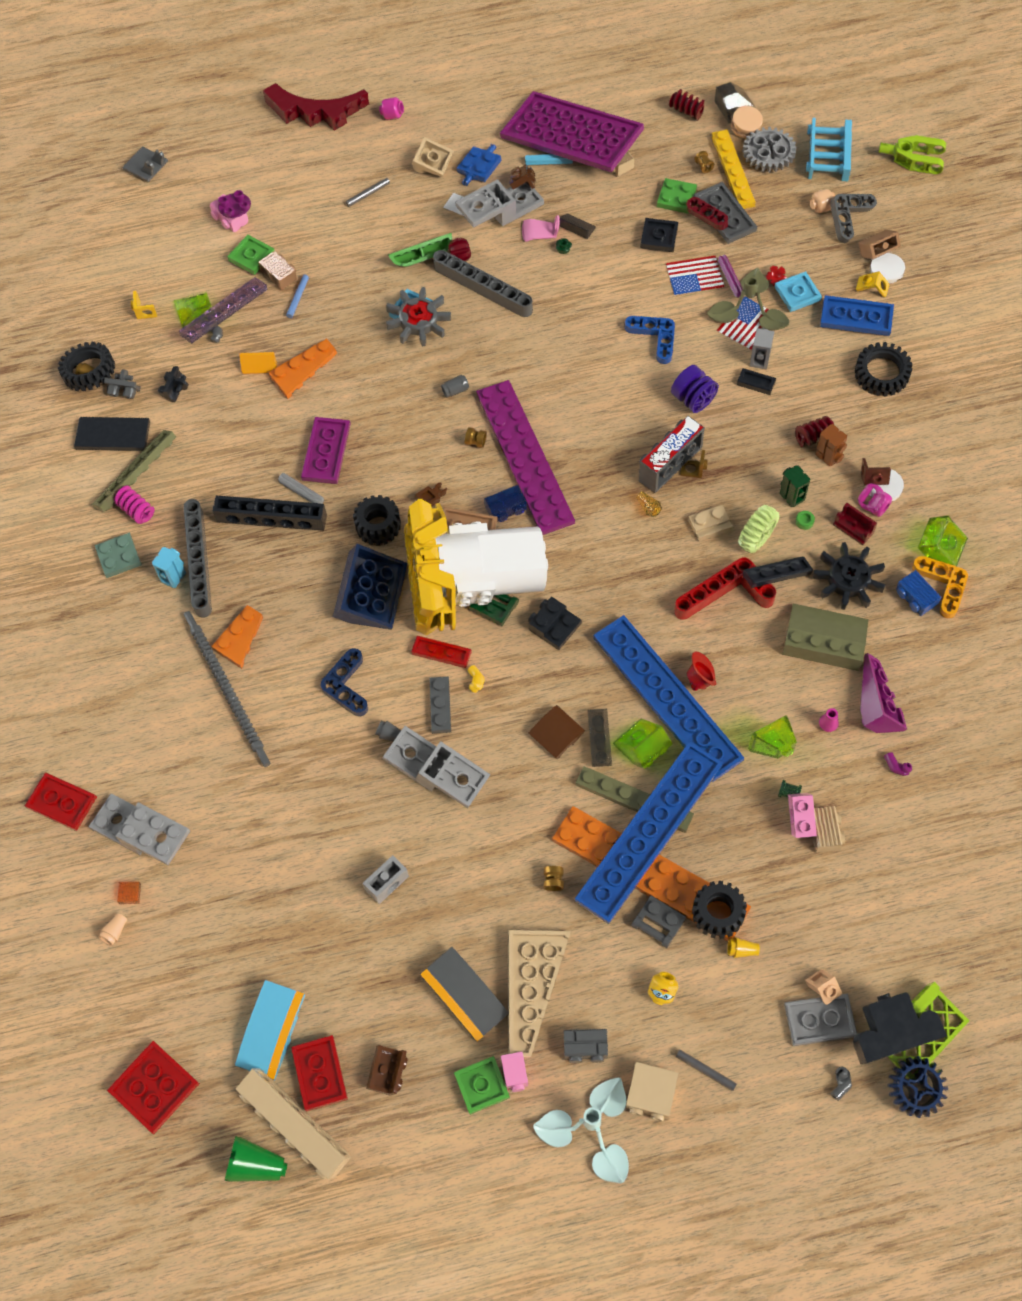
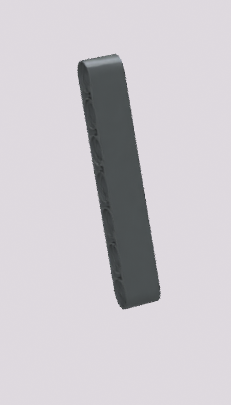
M439 250L434 253V268L438 273L521 317L532 315L533 300L530 295L446 251Z
M189 499L184 503V519L191 604L196 615L205 618L211 614L212 604L204 513L198 500Z

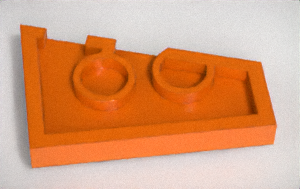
M247 605L211 646L212 649L242 669L244 659L250 651L252 640L256 636L262 622V614Z

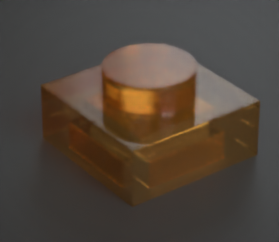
M119 882L117 902L119 904H140L141 883Z

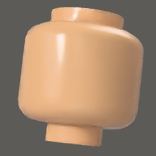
M824 189L813 193L810 200L811 209L819 214L830 211V202L835 197L834 192Z

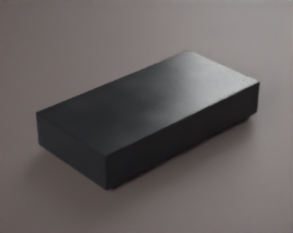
M743 368L737 385L771 395L776 378Z

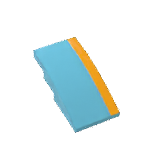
M267 980L264 981L246 1028L235 1066L251 1071L252 1068H260L272 1080H275L291 1042L290 1037L298 1020L297 1015L305 998L304 993Z

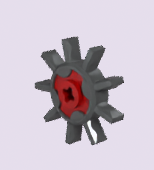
M421 287L419 298L410 299L407 293L401 290L400 298L403 301L401 307L387 303V312L399 315V318L386 321L387 330L402 327L403 332L400 335V343L404 344L410 334L419 335V340L423 347L426 346L425 334L433 331L441 338L445 336L444 329L437 325V321H451V312H437L436 310L444 304L443 295L430 302L425 299V287Z

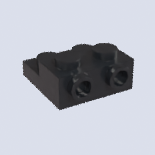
M551 596L549 600L544 599L537 614L533 612L528 619L529 631L560 650L582 624V620L569 612L566 605Z

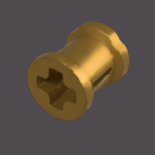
M706 151L697 153L694 161L700 165L702 173H709L714 168L715 164L708 158Z

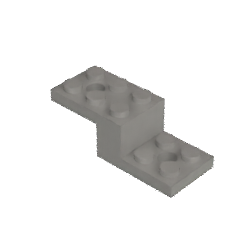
M497 179L455 201V205L473 228L493 217L504 226L544 205V199L535 189L530 187L528 182L513 190L512 187L505 189Z
M404 726L382 758L432 792L436 787L467 809L490 776L488 772L440 741L436 747L407 726ZM411 748L415 751L416 755L409 758L405 755V750ZM465 776L468 783L460 785L457 782V777Z
M110 794L89 825L91 830L138 855H141L143 852L166 865L170 864L190 833L189 828L138 802L134 806L113 794ZM122 816V821L119 824H113L114 817ZM160 834H166L167 837L164 842L158 843L156 841Z

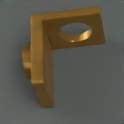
M705 450L701 451L700 461L688 460L681 467V476L702 478L703 470H707L708 459H705ZM693 465L696 470L690 473L685 470V467Z

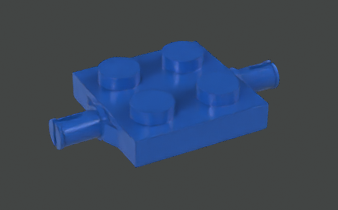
M490 144L487 150L473 146L458 165L457 173L466 176L462 181L464 186H468L471 180L486 182L502 161L500 155L493 153L496 149L494 144Z

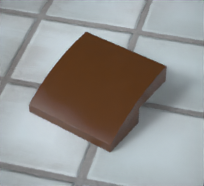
M556 705L528 733L551 755L559 759L570 745H574L586 730Z

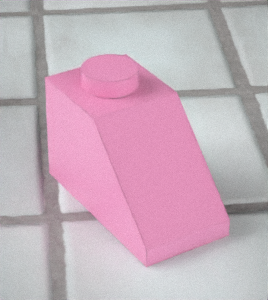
M523 1052L502 1055L501 1059L507 1090H512V1092L525 1090L524 1087L528 1086Z

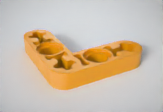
M925 556L917 557L912 565L913 571L917 570L921 576L947 584L939 612L945 618H953L958 611L967 583V571ZM920 563L924 564L923 568H920ZM942 568L945 574L939 575L935 572V569ZM957 575H960L961 579L959 583L956 584L955 582L957 579ZM954 589L959 595L956 597L951 596L949 590ZM949 602H952L951 611H947Z

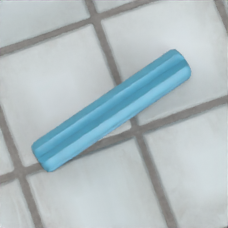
M553 154L525 156V164L573 163V160Z

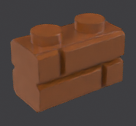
M830 424L820 434L816 456L821 460L824 459L828 466L840 463L845 456L843 452L847 448V435L839 431V428L834 424Z

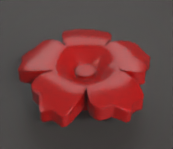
M778 266L770 267L771 272H768L766 275L767 280H771L770 283L775 286L776 282L787 279L783 266L779 269Z

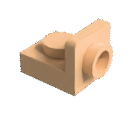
M820 969L805 980L808 987L817 992L826 1005L842 995L835 977L823 969Z

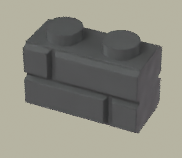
M607 1029L564 1030L565 1060H569V1063H581L582 1059H591L593 1063L604 1062V1059H608Z

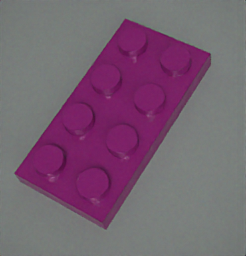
M315 417L301 474L302 481L338 484L351 425L350 420Z

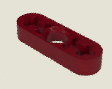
M698 197L688 199L687 211L717 230H724L728 227V216ZM705 211L712 212L710 216L703 215Z

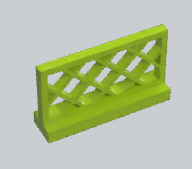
M936 982L927 984L912 1000L916 1014L927 1011L925 1009L928 1006L929 1010L933 1011V1001L936 997L943 1002L944 1011L934 1012L944 1014L945 1026L943 1027L947 1035L943 1042L932 1041L926 1043L931 1045V1055L929 1057H921V1047H916V1055L920 1056L921 1060L928 1058L929 1064L969 1022L968 1018L939 990L940 987ZM948 1014H955L961 1020L957 1027H949ZM906 1050L901 1052L902 1056L890 1055L887 1057L900 1068L898 1059H902L906 1063V1058L909 1057L906 1056ZM917 1068L913 1074L909 1071L905 1076L908 1079H913L919 1069Z

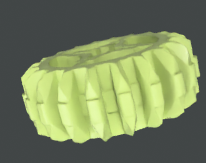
M768 505L759 507L751 515V518L741 531L738 540L739 546L750 553H755L759 550L776 527L779 520V512Z

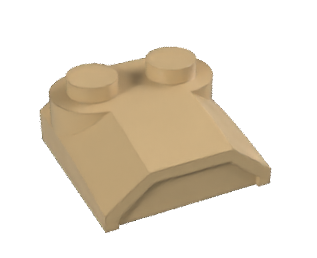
M424 137L413 159V168L419 173L429 172L442 177L454 151Z

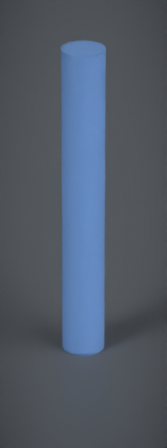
M304 274L300 280L286 314L288 318H293L308 282V275Z

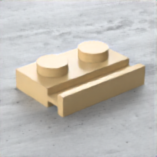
M723 505L688 516V521L698 541L733 530V525L730 523Z

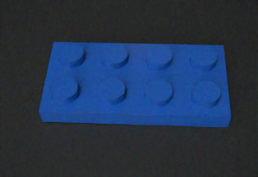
M825 295L820 327L890 336L894 304Z

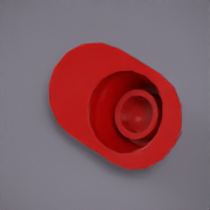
M698 651L692 653V665L686 674L692 690H704L710 685H717L714 667L710 660Z

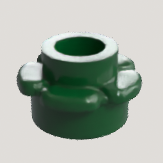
M566 238L557 240L555 243L556 249L560 254H567L572 247V243Z

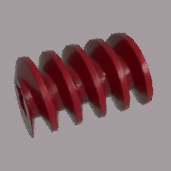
M682 89L674 92L669 100V107L679 110L681 113L685 112V115H690L691 118L696 117V120H699L704 112L705 100L702 99L699 103V97L693 100L694 95L691 94L687 97V91L682 95Z
M823 416L815 421L797 426L795 428V437L800 447L803 448L804 443L806 446H810V440L813 444H816L821 432L830 424H834V422L828 416Z

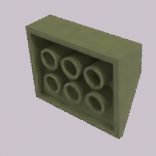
M793 603L782 655L859 671L864 657L869 619Z

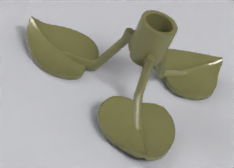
M758 267L741 280L740 284L743 290L735 307L731 302L721 301L714 304L707 312V315L714 321L729 323L739 317L737 309H739L744 295L748 298L757 296L761 314L763 315L759 319L762 328L775 331L789 325V319L780 310L770 309L767 313L764 311L760 293L768 289L769 281Z

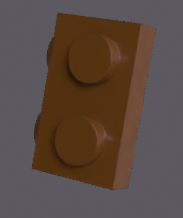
M527 164L511 170L509 180L512 189H516L525 182H528L530 187L534 189L536 182L534 170L531 167L528 168Z
M381 1045L376 1046L366 1089L389 1096L397 1094L403 1083L401 1075L407 1065V1051H398Z

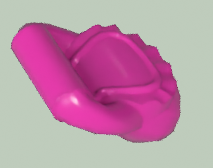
M872 483L867 484L857 498L861 508L870 511L877 517L882 516L892 502V497ZM874 488L876 493H874L868 504H864L863 502Z

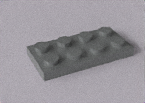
M723 182L694 194V197L702 199L728 216V227L724 230H718L728 244L757 231V225ZM711 211L704 212L706 216H710L712 214Z

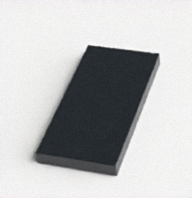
M80 417L74 448L76 450L143 451L147 445L151 421L149 418Z

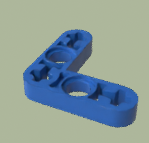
M629 316L625 319V330L628 333L658 335L657 361L660 364L671 362L675 322L672 319L645 316ZM651 323L654 327L647 328L645 325ZM669 339L671 342L668 344H664L661 342V340ZM663 350H667L666 357H663Z

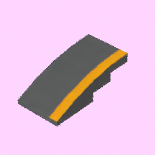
M450 947L420 973L425 982L475 1041L480 1040L508 1015V1011L453 947Z

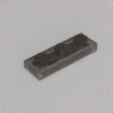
M607 708L588 710L592 767L612 766Z

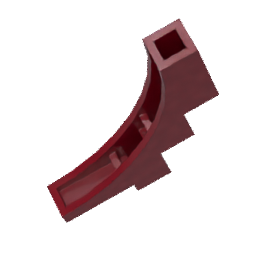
M277 83L263 90L265 102L286 124L298 117H301L309 127L324 120L334 131L347 124V117L369 105L368 92L365 89L352 95L330 100L303 98L284 90Z

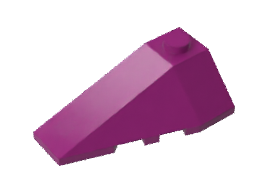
M866 653L864 655L860 707L863 726L875 733L906 731L907 726L901 708H896L893 701L896 696L886 685L888 679L880 661Z

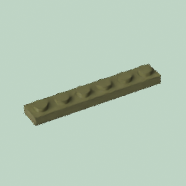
M163 430L91 505L96 510L102 512L109 510L113 506L117 492L126 485H133L137 481V477L147 471L149 465L161 456V452L171 446L176 438L175 434L172 431Z
M583 766L576 781V786L635 812L640 810L650 796L646 792ZM689 812L677 830L686 833L694 813Z

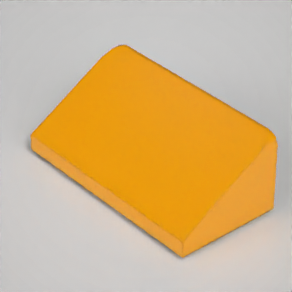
M274 352L239 353L242 374L268 373L277 368Z

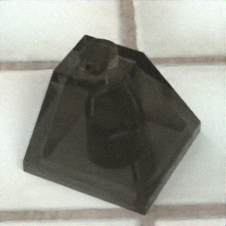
M732 82L716 87L714 102L728 123H731L733 114L739 107L752 106L756 108L744 89Z

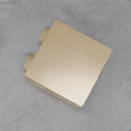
M636 1062L626 1109L630 1110V1114L642 1116V1113L651 1115V1119L663 1122L664 1119L668 1120L679 1073Z

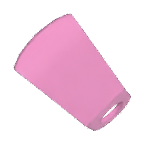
M556 215L554 223L535 219L524 220L522 225L524 241L556 238L559 230V215Z

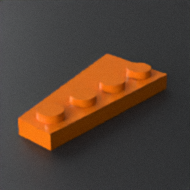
M326 338L268 372L269 376L285 397L289 399L296 389L299 390L303 386L304 381L313 377L315 371L328 363L337 354V351Z

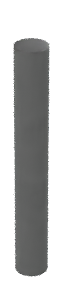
M385 178L346 201L347 206L350 207L390 184L389 179Z
M679 1050L676 1055L678 1059L731 1091L735 1089L737 1083L684 1051Z

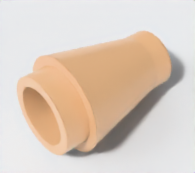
M117 913L100 930L99 939L110 946L117 943L127 919Z

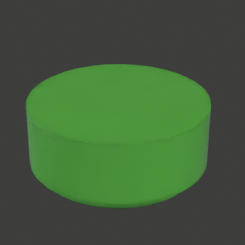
M801 511L797 514L796 525L800 529L808 530L813 527L815 517L811 512Z

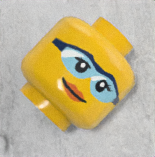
M660 972L652 977L648 994L652 1001L658 1005L669 1004L674 1000L679 985L675 980V976L671 973Z

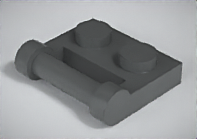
M650 896L631 926L636 930L639 928L660 941L662 946L668 948L686 920V916L655 897ZM644 918L669 932L668 935L662 934L643 922Z

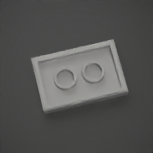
M848 993L840 995L827 1005L823 1003L821 997L784 1003L793 1047L854 1038L857 1034Z

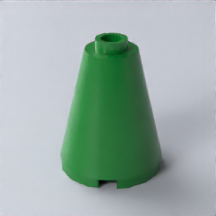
M235 1136L224 1181H279L280 1176L285 1177L288 1163H284V1157L242 1137Z

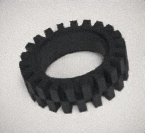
M91 341L90 345L88 342H84V346L78 344L77 349L74 347L70 348L72 352L66 351V357L62 356L60 358L61 361L58 363L59 373L66 386H69L72 390L75 389V391L80 389L81 391H86V387L90 391L93 390L92 386L94 385L98 388L100 387V382L105 384V378H111L110 374H114L115 361L109 349L99 342L96 344ZM93 358L101 359L100 364L94 370L80 375L73 374L74 368L79 363Z
M877 342L875 347L873 344H870L868 349L865 347L860 352L854 373H856L855 378L858 379L857 383L859 385L863 384L862 389L866 390L869 387L868 393L872 394L873 391H877L876 396H880V392H883L884 397L888 396V392L892 396L895 395L896 391L899 393L902 388L906 387L912 373L913 364L910 362L911 358L907 356L905 350L900 353L902 349L900 346L894 349L895 344L891 343L890 347H887V342H883L882 346H880V342ZM877 358L888 359L898 366L899 375L891 380H880L869 373L867 365Z

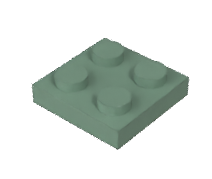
M130 533L95 545L106 578L142 566Z

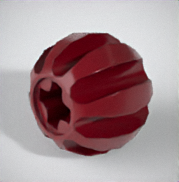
M456 238L449 243L450 254L465 262L471 258L470 246L466 239Z

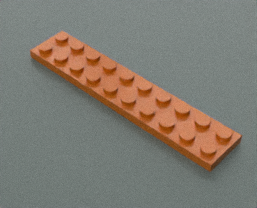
M572 806L553 836L552 841L598 867L622 833ZM658 855L635 889L649 897H655L686 916L687 919L693 921L692 908L696 894L699 890H702V886L705 884L709 886L710 883L667 858ZM713 901L707 905L708 912L715 918L724 919L731 915L729 906L724 902ZM748 904L746 907V916L749 910L751 909V906ZM733 932V935L730 937L725 935L724 940L734 939L737 932Z

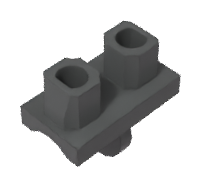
M122 369L120 374H115L116 379L105 378L104 383L108 385L107 394L112 397H118L119 389H124L123 397L134 399L136 391L140 392L141 386L133 382V376L129 375L125 369Z

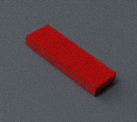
M418 635L411 651L412 655L462 668L467 667L472 650L469 648Z

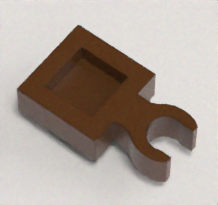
M441 482L437 483L433 489L427 486L415 494L414 499L416 501L422 499L433 507L440 502L442 496L446 495L447 488L440 490Z

